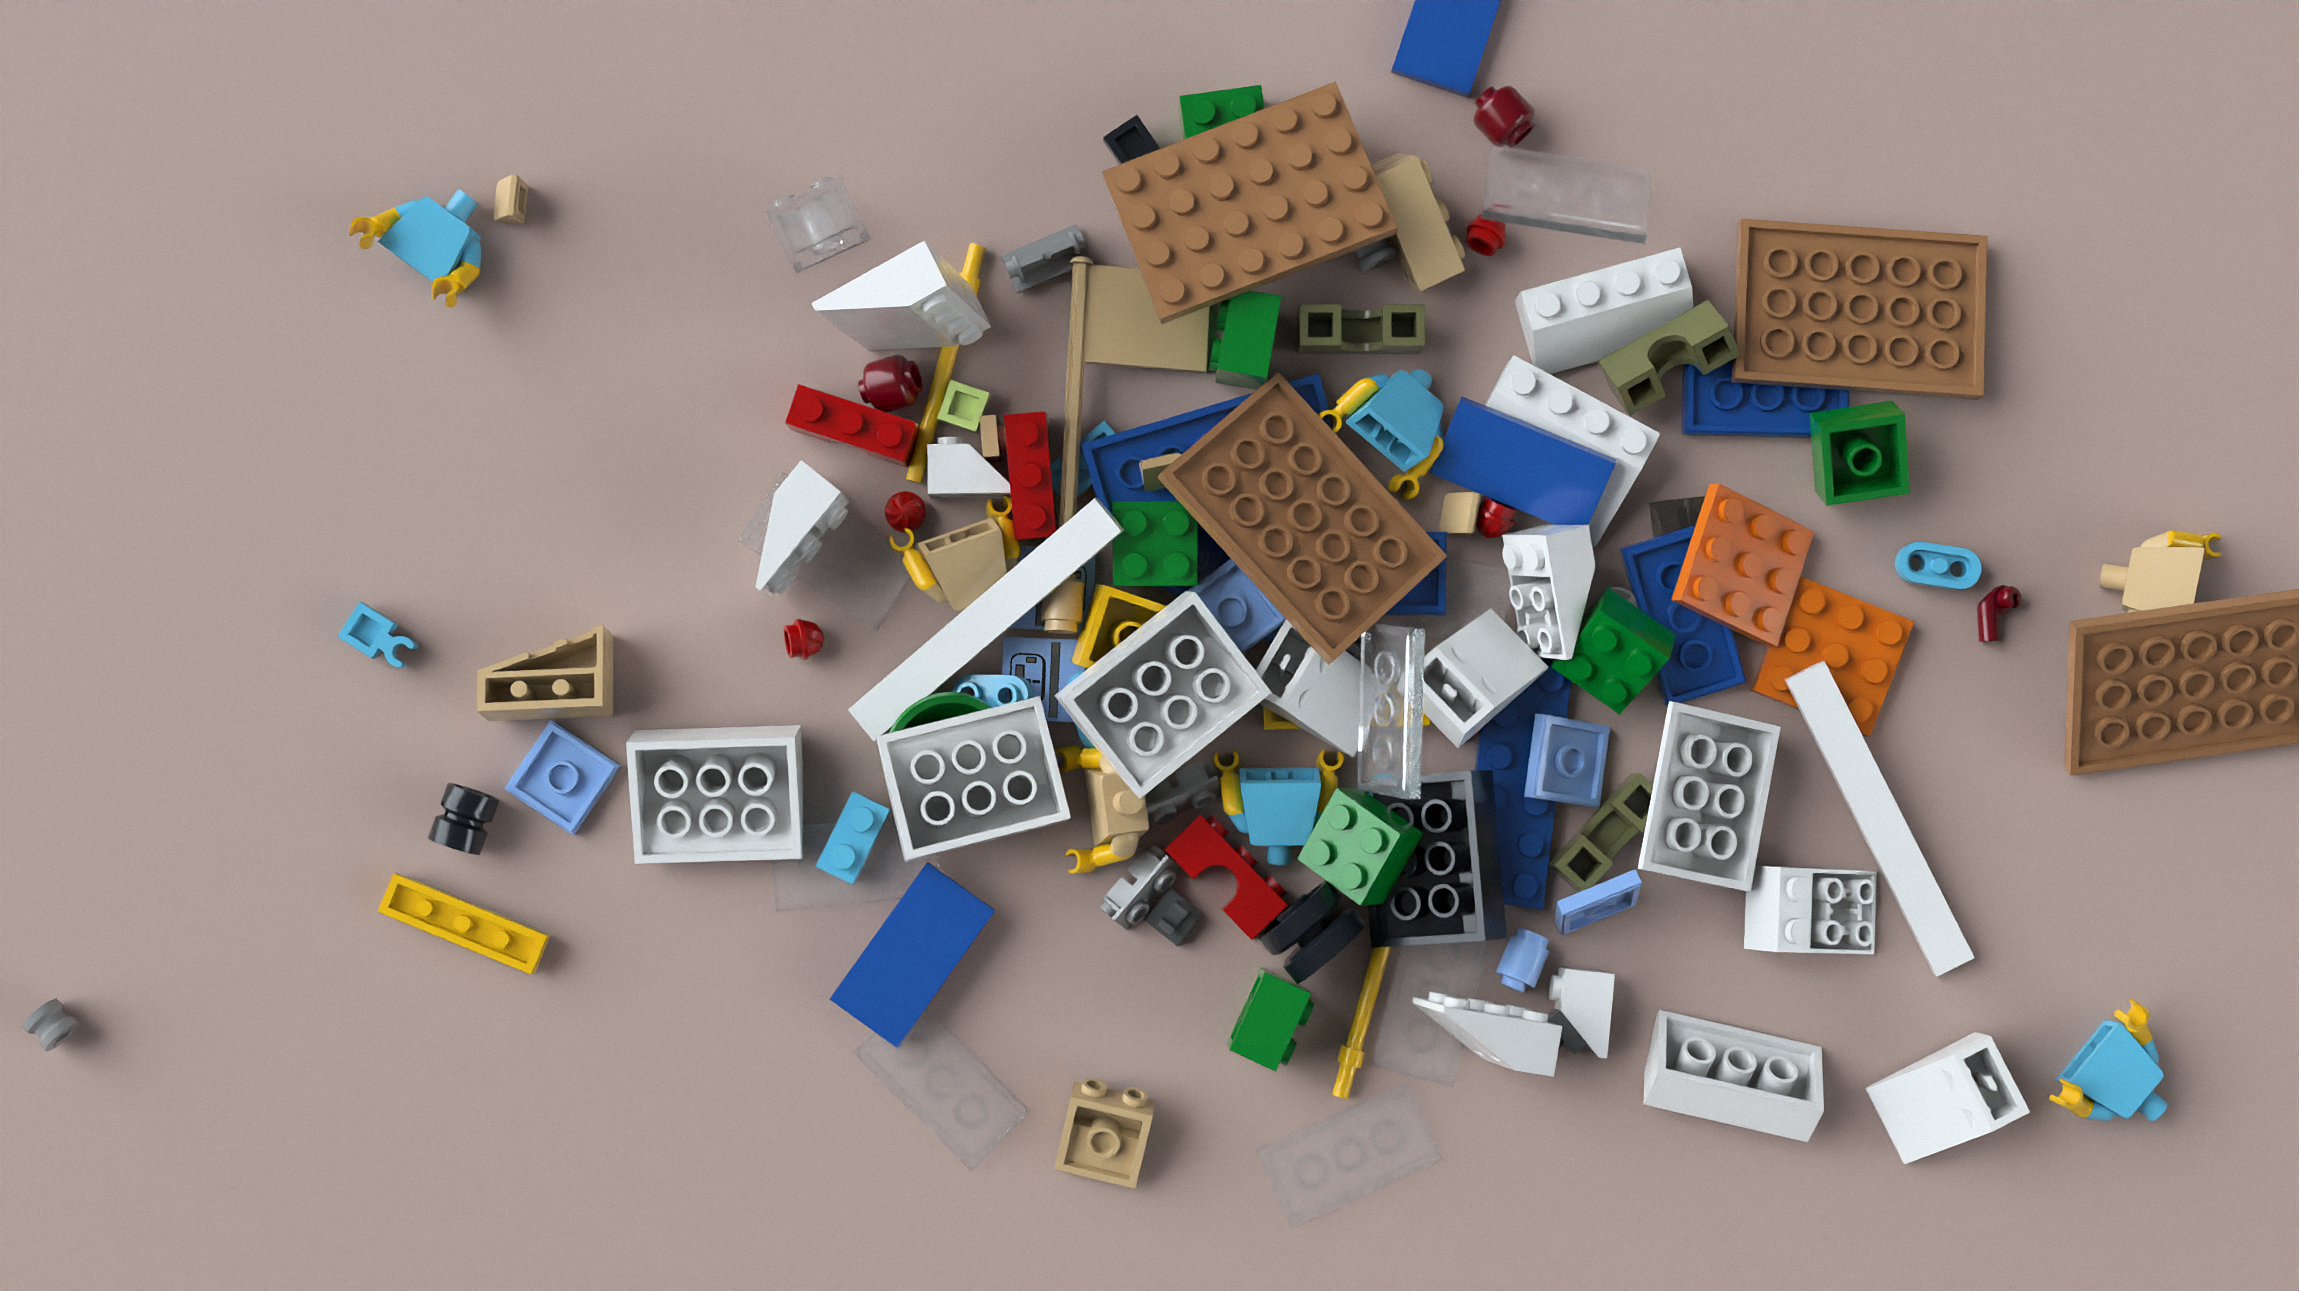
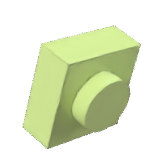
M950 380L937 419L938 421L977 434L980 428V416H984L991 395L989 392Z

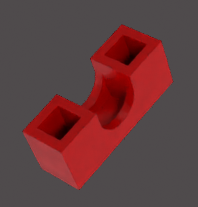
M800 384L797 385L785 424L792 431L829 443L831 441L839 442L862 450L869 456L906 468L909 466L920 429L917 422Z
M1046 411L1004 415L1015 540L1050 537L1058 530L1051 474L1048 415Z
M1199 815L1164 850L1193 880L1204 869L1213 865H1221L1232 871L1237 882L1236 892L1222 910L1253 940L1288 906L1281 899L1287 892L1271 875L1263 880L1252 869L1258 862L1242 845L1234 850L1226 842L1224 837L1229 832L1213 815L1207 820Z

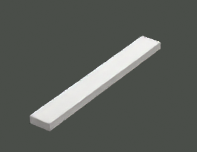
M1094 498L850 707L848 711L873 741H877L876 736L887 733L897 718L909 706L933 694L1121 534L1124 529L1098 498Z
M1820 661L1784 679L1933 974L1938 977L1974 959L1975 957L1825 661Z

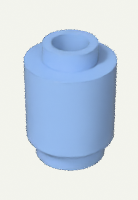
M1518 928L1515 936H1510L1496 970L1497 974L1503 976L1500 984L1524 993L1526 987L1535 989L1549 951L1546 950L1549 940L1529 930Z

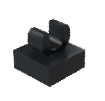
M1135 115L1103 137V142L1119 165L1160 149L1138 115Z

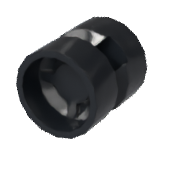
M448 782L441 800V805L446 810L445 814L435 817L428 839L458 851L480 855L488 834L483 824L492 822L500 799L466 786Z

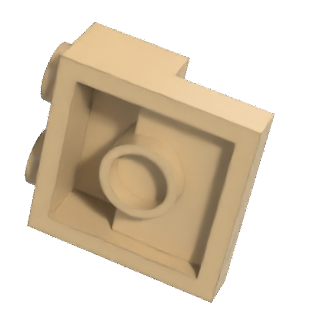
M1096 1078L1084 1079L1083 1083L1074 1081L1054 1170L1136 1189L1156 1100L1148 1099V1094L1138 1088H1126L1124 1093L1107 1089V1084Z

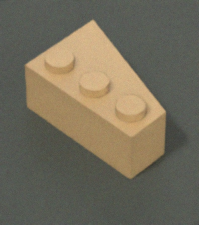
M1398 152L1371 165L1397 226V234L1390 236L1389 244L1395 246L1398 252L1396 258L1411 288L1421 292L1465 271L1461 259L1465 258L1464 249L1457 236H1451L1445 223L1450 219L1442 199L1440 197L1435 199L1429 184L1434 182V179L1424 159L1419 161L1418 156Z
M601 624L591 628L590 632L568 640L563 638L553 642L552 646L530 654L526 652L477 670V712L488 721L613 716V635Z

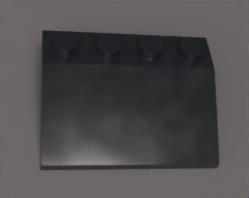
M1468 770L1358 781V788L1363 789L1368 794L1369 789L1373 788V797L1423 832L1421 839L1383 904L1368 905L1371 948L1506 939L1493 771Z

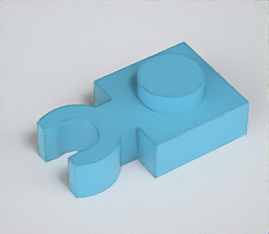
M363 602L358 603L337 636L372 659H377L383 651L387 662L399 668H405L407 664L398 658V648L406 645L410 649L417 650L419 647L417 642L409 637H395L393 633L399 624Z

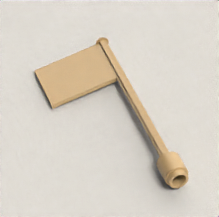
M1076 256L1069 262V265L1073 267L1058 529L1076 515L1084 364L1206 373L1210 306L1161 324L1140 269L1094 265L1093 261L1085 256ZM1072 574L1042 600L1041 621L1045 622V632L1060 634L1078 633V624L1082 623L1084 583L1076 581V574Z

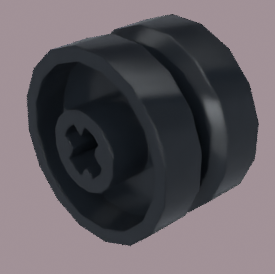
M1326 880L1309 893H1304L1291 903L1258 938L1272 955L1282 954L1297 943L1298 947L1285 959L1283 968L1297 984L1306 980L1328 963L1367 925L1353 908L1343 909L1329 920L1326 918L1339 905L1342 897L1339 891Z

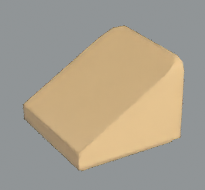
M510 175L500 180L497 184L493 219L496 222L523 225L525 221L528 186L518 175Z
M1172 453L1140 460L1139 467L1144 489L1150 492L1166 488L1157 477L1182 454Z
M1458 492L1446 494L1442 507L1439 532H1447V535L1469 538L1474 534L1481 498L1479 493Z

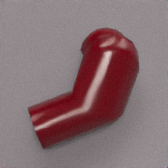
M2005 585L1995 587L1979 602L1977 606L1979 642L2000 641L1999 618L2009 611L2010 608L2018 607L2021 602V594L2016 587Z

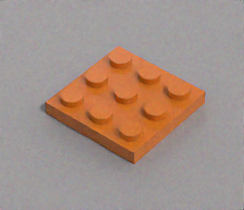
M1720 483L1709 484L1671 601L1767 647H1777L1814 531Z
M1800 576L1778 646L1767 647L1751 691L1799 710L1784 679L1820 661H1825L1862 736L1870 737L1914 621Z

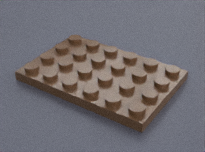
M1336 81L1102 171L1105 183L1161 324L1397 234L1396 223Z
M1741 219L1738 223L1733 331V337L1740 356L1732 359L1731 382L1979 400L1984 393L1988 236Z
M1279 372L1193 444L1157 477L1328 665L1338 658L1447 557L1443 550Z
M2299 589L2070 621L2064 768L2070 776L2299 743Z

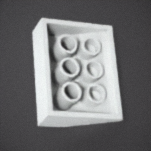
M925 241L812 303L816 312L866 350L968 345L980 339L983 335L982 332L991 327L971 285Z
M1513 355L1507 362L1485 406L1617 459L1589 523L1592 547L1595 548L1642 470L1661 433Z
M1185 591L1054 696L1096 749L1140 799L1272 692L1195 592Z
M1040 696L876 736L905 862L1066 822L1071 819Z
M1669 701L1638 869L1750 892L1781 726Z
M801 725L635 730L627 740L626 750L635 864L802 859L803 756Z

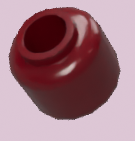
M1491 86L1475 101L1478 109L1474 115L1473 123L1497 147L1508 145L1510 148L1515 147L1535 126L1532 122L1535 114L1533 107L1512 86H1504L1498 90Z
M896 354L866 364L863 371V380L859 381L858 387L861 398L866 404L871 403L874 409L888 413L915 404L918 393L923 390V382L916 363L912 360L908 361L900 354Z

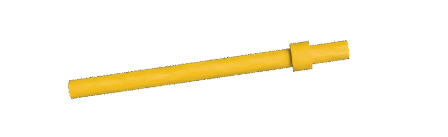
M970 243L963 271L959 274L971 285L977 296L981 283L978 275L986 248ZM959 345L941 348L905 479L907 481L918 484L922 483L928 461L927 444L933 443L938 425L937 417L948 388Z
M1391 947L1373 948L1346 1046L1341 1045L1337 1059L1341 1064L1332 1095L1348 1099L1356 1069L1362 1066L1365 1056L1362 1048Z

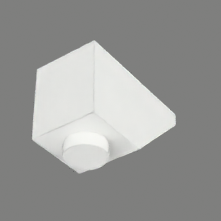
M940 437L937 438V444H927L928 495L930 498H1003L1004 496L1011 498L1010 483L970 444H962V438Z
M1559 966L1558 976L1552 975L1550 980V1000L1555 1001V1008L1564 1014L1587 1044L1585 1046L1588 1050L1599 1058H1607L1615 974L1606 971Z

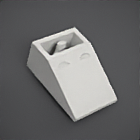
M802 460L776 490L773 497L755 586L771 598L776 592L782 595L790 587L796 578V575L793 573L794 569L802 560L809 562L816 555L823 544L819 541L820 537L829 527L835 530L849 512L845 508L849 500L842 492Z
M1541 525L1503 534L1504 547L1502 556L1509 572L1511 584L1509 596L1515 608L1518 625L1516 634L1541 658L1572 659L1595 570L1589 525Z
M1490 608L1436 646L1407 671L1400 689L1459 748L1549 667Z
M1287 619L1256 669L1258 675L1272 692L1259 703L1260 705L1352 758L1394 688L1393 684L1346 651L1328 665Z
M1755 866L1751 891H1746L1744 949L1794 953L1874 954L1877 871Z
M1429 992L1428 999L1413 997L1412 1003L1481 1059L1515 1071L1554 1077L1562 1026L1548 1022L1547 1013L1532 1011L1530 1008L1506 1004V1006L1496 1005L1493 1002L1468 998V1000L1454 998L1455 996L1437 992Z
M1974 1032L1865 1088L1904 1164L1993 1132L2030 1113L1992 1037L1978 1032Z

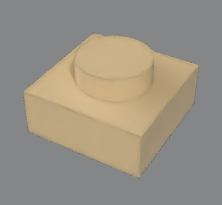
M997 415L980 416L983 458L987 462L1002 461V450H1007L1005 426L999 425Z

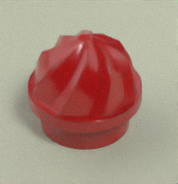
M1480 214L1467 226L1466 231L1468 235L1465 242L1476 253L1484 256H1493L1496 250L1503 248L1506 242V225L1495 214Z
M901 491L891 496L887 501L885 517L888 524L899 532L906 533L904 528L915 531L923 524L926 518V506L917 494Z
M1485 497L1483 504L1479 505L1476 522L1478 531L1486 538L1501 537L1514 526L1515 521L1512 518L1516 509Z
M796 619L794 624L784 626V642L789 658L800 657L801 660H807L810 656L821 650L824 642V633L816 623Z

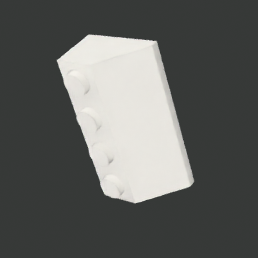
M1676 248L1524 290L1519 293L1514 302L1532 364L1552 375L1598 362L1600 359L1693 308V293L1681 248Z
M1659 1010L1656 1016L1644 1072L1643 1105L1808 1142L1824 1112L1822 1047Z

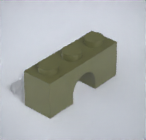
M1707 300L1600 359L1598 362L1610 389L1628 415L1631 416L1666 396L1660 380L1664 373L1672 367L1681 364H1691L1696 366L1705 375L1740 356V352L1729 325L1711 302Z
M1300 304L1298 308L1297 354H1420L1425 346V304H1383L1381 308L1373 310H1347L1341 308V304Z
M1630 773L1548 863V866L1577 892L1593 887L1614 864L1612 860L1622 847L1637 833L1645 830L1653 784L1641 773Z

